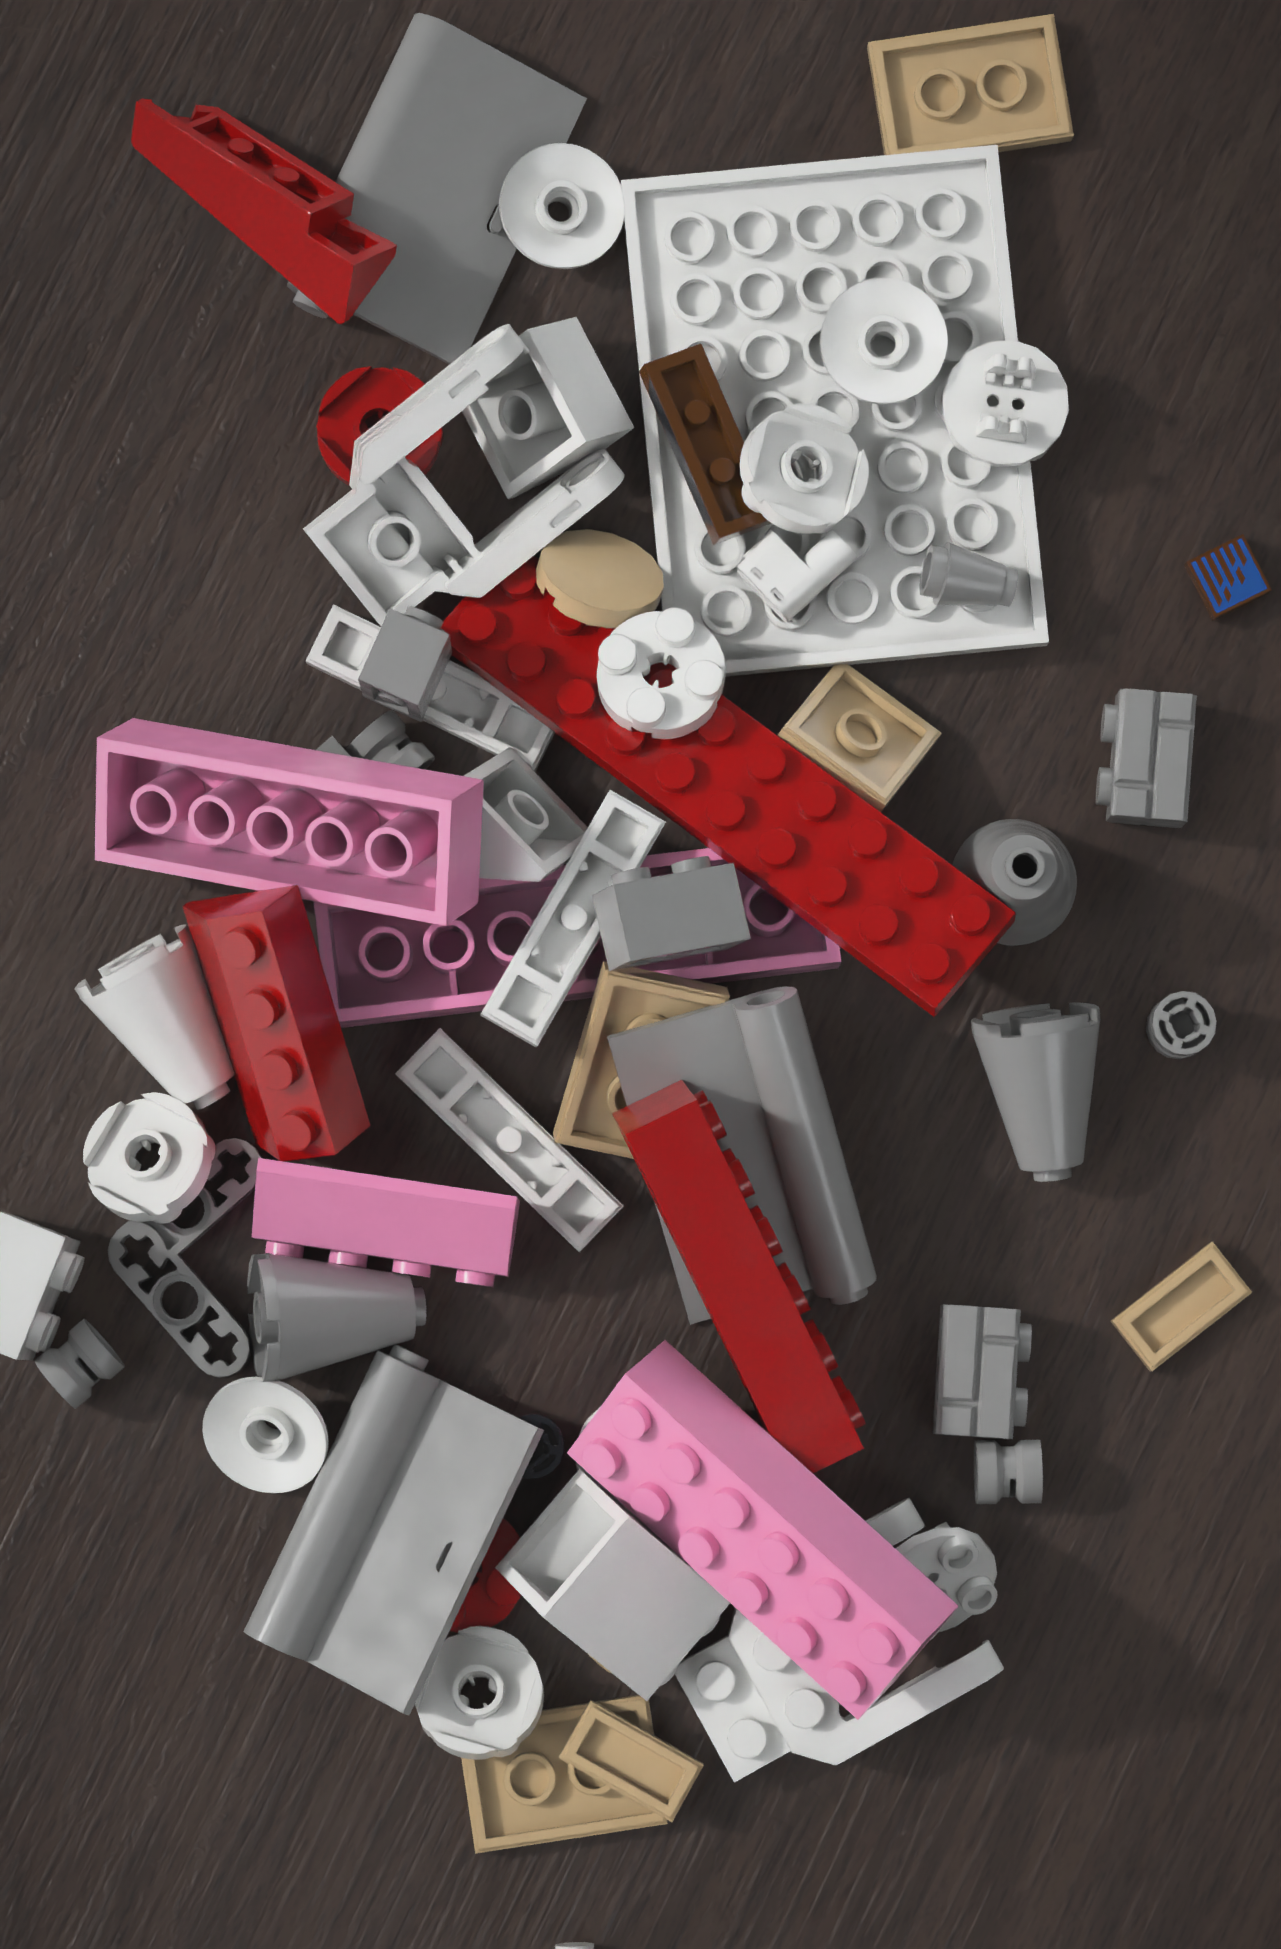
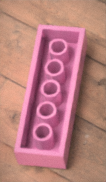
M132 718L97 737L95 860L256 891L298 885L301 897L304 900L447 926L478 904L484 780Z
M666 1340L624 1374L567 1452L569 1456L857 1720L898 1679L958 1608V1605Z

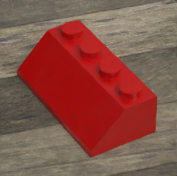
M298 885L187 902L182 907L256 1145L279 1161L338 1154L371 1125Z

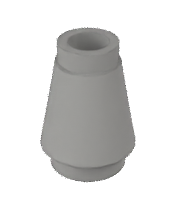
M947 542L944 548L930 545L922 566L919 591L920 595L933 598L935 605H1003L1009 607L1016 592L1018 571L950 542Z

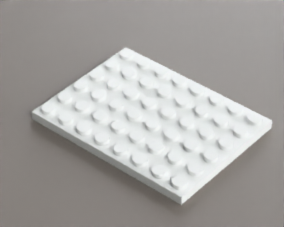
M998 145L621 180L639 370L645 363L702 344L744 442L750 432L772 413L782 411L786 406L798 403L813 404L831 410L846 421L853 430L849 433V436L856 443L858 452L864 449L869 468L868 483L862 500L856 508L827 532L795 533L771 523L713 545L639 373L657 563L663 572L662 611L672 607L681 608L689 612L693 620L703 624L714 635L724 655L726 677L832 667L835 664L853 665L1047 646L1049 636L1031 463L1029 461L1019 466L995 467L975 460L953 445L950 433L943 421L942 394L949 373L968 351L989 341H1018ZM872 278H896L917 286L936 303L947 328V353L943 366L935 380L917 396L896 404H873L849 395L829 375L821 355V327L831 304L849 287ZM878 336L870 343L873 352L879 356L890 355L895 349L893 341L886 336ZM989 397L987 403L989 406L995 407L998 405V400L995 397ZM1015 400L1012 402L1014 409H1023L1024 405L1021 401ZM801 455L796 462L791 463L792 471L800 480L806 482L810 478L817 479V468H809V465L813 463L810 458ZM831 530L840 535L857 555V559L787 623L737 573V565L744 560L742 556L769 531L775 532L800 559ZM950 542L1001 563L1006 567L1017 569L1018 581L1011 605L1009 607L1003 605H935L933 598L920 595V576L925 555L930 545L944 548L945 544Z

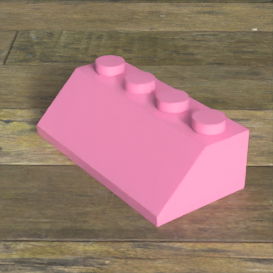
M258 1158L252 1238L267 1241L265 1253L303 1258L305 1247L330 1250L328 1263L366 1268L368 1256L393 1260L392 1272L430 1278L431 1267L438 1266L457 1269L455 1282L493 1287L495 1275L509 1277L520 1200L517 1196Z

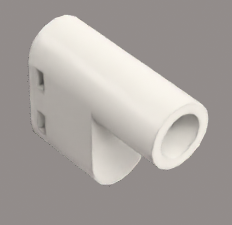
M831 530L800 559L775 532L769 531L742 556L744 560L737 565V573L787 623L857 559V555L840 535Z

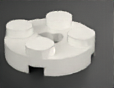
M807 403L786 406L782 411L772 413L750 432L744 442L740 456V476L743 481L742 497L744 503L752 511L761 513L768 521L787 531L804 534L827 532L856 508L864 496L869 476L868 460L864 449L858 452L856 443L849 436V433L853 430L843 418L831 410ZM801 455L810 458L813 463L809 465V468H817V479L810 478L806 482L800 480L792 471L791 463L796 462Z
M672 607L664 611L639 614L620 624L599 646L597 668L598 692L605 710L619 726L631 732L632 727L640 732L651 733L652 738L673 739L697 730L715 712L717 701L723 693L725 684L724 655L714 635L703 624L693 620L689 612L681 608ZM663 662L664 665L669 663L676 668L672 672L673 684L659 688L658 680H655L653 685L645 681L643 677L650 673V666L655 663Z
M163 1093L141 1094L145 1099L134 1100L126 1105L120 1101L101 1114L92 1126L85 1141L83 1163L88 1167V1178L90 1180L88 1184L92 1193L114 1214L135 1222L154 1221L159 1224L170 1223L177 1219L182 1209L187 1207L204 1187L216 1153L215 1143L208 1135L201 1119L182 1101ZM152 1143L160 1144L158 1151L160 1159L157 1164L152 1168L149 1167L146 1171H139L141 1164L135 1159L136 1153L142 1147L150 1151Z
M483 1626L459 1630L458 1635L449 1637L444 1641L416 1700L415 1706L423 1730L440 1748L461 1758L483 1760L494 1756L505 1757L511 1755L518 1749L520 1743L534 1730L542 1712L544 1688L536 1662L529 1655L524 1645L505 1631ZM476 1677L489 1679V1690L496 1694L493 1702L489 1705L483 1703L484 1708L481 1709L470 1708L469 1699L461 1695V1690L468 1681L472 1686H475L473 1678Z

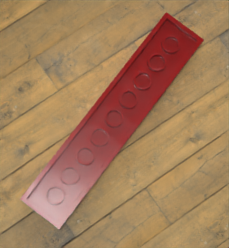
M532 556L483 597L465 596L446 617L441 629L450 634L452 656L725 861L734 863L737 870L933 1017L939 1013L1015 922V911L723 695L717 701V708L712 717L703 726L678 738H652L651 733L640 732L632 727L631 732L619 726L605 710L597 685L599 646L616 628L609 629L586 625L565 616L554 607L555 598L548 593L547 589L543 595L537 586L536 568L539 561L537 557ZM663 662L655 663L650 666V673L643 678L650 685H653L655 680H658L659 688H664L673 684L672 672L676 668L669 663L667 665H664Z

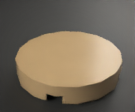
M590 529L566 531L557 536L541 551L536 568L537 586L543 595L547 589L548 593L555 598L553 606L561 613L586 625L609 629L617 628L626 620L639 614L655 611L664 589L663 572L653 556L632 541L613 533Z

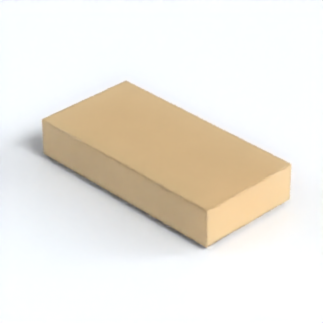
M1210 1242L1113 1318L1111 1323L1148 1370L1153 1371L1249 1296L1252 1291L1217 1246Z
M590 1700L559 1756V1759L670 1822H673L704 1766V1763L593 1700Z

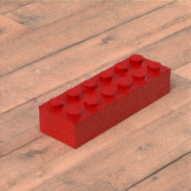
M680 1080L612 1113L765 1431L812 1473L864 1449L856 1429L866 1425L854 1397L850 1390H847L840 1375L831 1379L828 1372L838 1368L835 1357L822 1332H819L813 1319L803 1322L800 1316L811 1310L809 1303L795 1275L791 1274L787 1264L784 1262L776 1266L772 1258L783 1252L782 1247L767 1217L763 1216L759 1206L756 1205L750 1209L748 1208L745 1199L754 1195L755 1191L739 1159H736L731 1148L721 1151L717 1140L726 1137L727 1133L712 1102L708 1101L704 1091L701 1090L692 1094L683 1080Z

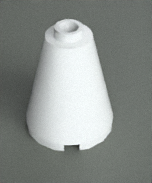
M187 924L174 927L179 937L178 940L167 944L163 936L159 934L99 968L98 971L102 979H100L101 983L91 989L86 979H83L77 984L75 990L88 1008L172 1097L177 1098L184 1104L193 1102L196 1109L199 1110L228 1094L230 1089L226 1081L235 1074Z

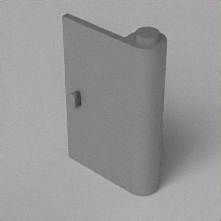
M415 13L336 180V183L354 193L351 216L345 219L397 245L395 257L353 315L449 365L470 349L517 249L507 236L500 217L499 200L503 182L513 165L529 151L547 144L567 143L587 98L439 18L423 13ZM496 205H498V207H497V209H496V211H495V213H494V215H493V217H492V219H491V221H490L489 231H488V230H487V224H488V222H489V219H490V217H491V215H492V213H493V211H494ZM288 281L287 287L296 293L293 299V303L315 316L321 318L328 317V314Z
M787 986L771 988L607 1036L627 1106L680 1080H683L692 1094L701 1090L704 1091L708 1101L712 1102L727 1133L726 1137L717 1140L721 1151L731 1148L736 1159H739L755 1191L754 1195L745 1199L749 1209L756 1205L759 1206L763 1216L767 1217L782 1247L783 1252L772 1257L776 1266L785 1262L791 1274L795 1275L802 1291L813 1289L818 1297L830 1298L832 1304H848L864 1298L868 1294L867 1287L876 1281L877 1275L798 990ZM656 1206L689 1323L691 1325L711 1319Z
M395 1344L389 1355L377 1350L243 1632L278 1651L307 1661L395 1710L410 1715L544 1430L424 1372L429 1361L428 1359Z

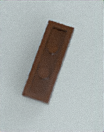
M702 344L645 363L639 370L640 376L713 545L771 524L761 513L752 511L744 503L742 497L743 481L740 476V456L744 441Z

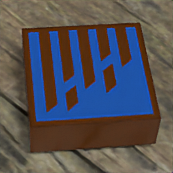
M1243 534L1187 561L1184 565L1212 621L1269 594L1272 590Z

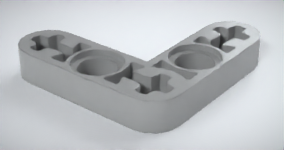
M237 1138L225 1139L215 1145L216 1153L208 1176V1180L213 1181L223 1172L225 1167L220 1158L224 1153L229 1152L236 1157L241 1156L245 1152L249 1155L251 1160L245 1166V1170L250 1176L247 1181L241 1184L232 1178L217 1189V1191L227 1196V1200L217 1207L210 1191L203 1187L198 1196H200L204 1203L205 1212L202 1220L196 1226L183 1229L176 1226L172 1221L159 1224L154 1221L135 1222L129 1220L116 1231L108 1247L109 1262L114 1271L193 1362L206 1374L215 1377L233 1376L244 1369L252 1353L250 1337L242 1325L181 1257V1254L255 1190L258 1158H262L258 1149L249 1142ZM130 1236L137 1241H143L147 1237L152 1240L154 1245L150 1248L148 1254L160 1269L165 1267L169 1259L177 1267V1270L159 1278L149 1294L141 1284L153 1277L142 1265L135 1263L127 1267L122 1260L128 1254V1249L123 1243ZM183 1281L194 1287L198 1295V1304L196 1310L189 1317L175 1319L164 1310L162 1297L169 1285ZM210 1307L218 1313L219 1318L209 1322L208 1325L217 1335L226 1337L232 1333L238 1340L232 1348L237 1359L231 1365L224 1360H218L213 1364L208 1361L206 1355L211 1351L212 1346L201 1332L196 1333L192 1342L183 1333L184 1330L200 1323Z

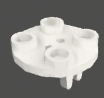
M1015 340L989 341L968 351L951 369L942 394L943 421L950 433L953 445L960 451L967 453L971 458L995 467L1023 465L1029 461L1042 458L1060 437L1069 412L1067 385L1057 365L1038 348ZM995 397L998 400V405L995 407L989 406L987 399ZM1015 400L1021 401L1024 405L1023 409H1014L1012 402Z
M947 1522L936 1526L935 1529L912 1536L895 1548L958 1605V1608L931 1639L939 1632L956 1627L972 1615L986 1612L996 1602L998 1594L994 1586L997 1576L995 1557L991 1549L978 1534L960 1527L950 1528Z

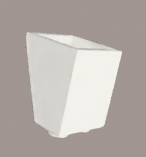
M580 1469L495 1567L544 1619L646 1701L660 1686L666 1684L673 1677L678 1664L701 1637L714 1629L720 1619V1615L730 1604L727 1599L644 1523Z

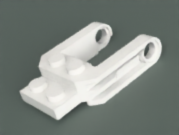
M505 324L483 337L354 441L349 483L352 490L303 528L380 626H382L390 608L405 614L408 606L416 607L434 591L458 596L483 597L610 495L625 477V474L606 449L597 450L572 466L478 543L474 544L473 536L419 467L411 460L405 458L406 455L489 390L485 384L510 365L521 353L525 355L529 353V349L510 324Z
M910 1498L904 1499L865 1520L892 1546L925 1527ZM735 1608L728 1635L682 1660L678 1664L675 1676L731 1778L736 1782L790 1751L811 1759L838 1765L983 1684L1003 1671L1004 1667L989 1640H985L982 1642V1645L963 1657L941 1668L935 1666L883 1695L859 1720L852 1714L842 1717L839 1713L838 1701Z

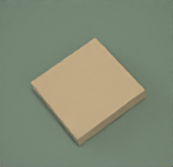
M835 664L777 736L878 811L882 812L942 733L850 665Z

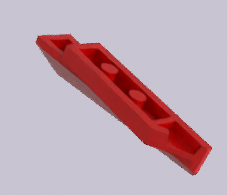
M142 98L136 101L131 136L132 146L338 324L347 322L391 263L397 249V245L390 240L345 219L351 216L354 193L219 107L195 105L190 118L173 116L154 104L152 99Z

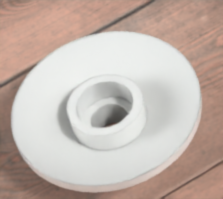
M554 143L529 151L513 165L501 188L499 211L507 236L523 255L546 267L572 269L592 263L610 249L623 225L622 189L617 176L601 157L581 146ZM552 202L563 203L569 210V219L562 222L552 219L548 213V205Z
M888 277L864 280L842 292L828 309L820 334L822 359L835 383L849 395L873 404H896L909 400L923 392L939 374L948 346L946 324L941 311L932 298L909 282ZM878 336H886L893 341L895 349L890 355L879 356L871 349V341Z
M246 1377L235 1380L225 1385L214 1395L204 1414L203 1438L211 1458L229 1478L249 1489L265 1493H284L296 1490L316 1476L327 1456L328 1433L320 1412L302 1392L282 1381L263 1382L262 1377ZM265 1421L273 1423L278 1429L270 1428Z

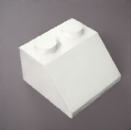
M577 317L530 328L519 335L520 339L529 349V353L526 355L521 353L510 365L487 382L485 385L489 390L462 411L507 499L517 497L566 472L589 454L608 448L634 428Z
M511 747L464 775L465 777L484 780L479 878L540 882L569 861L588 827Z

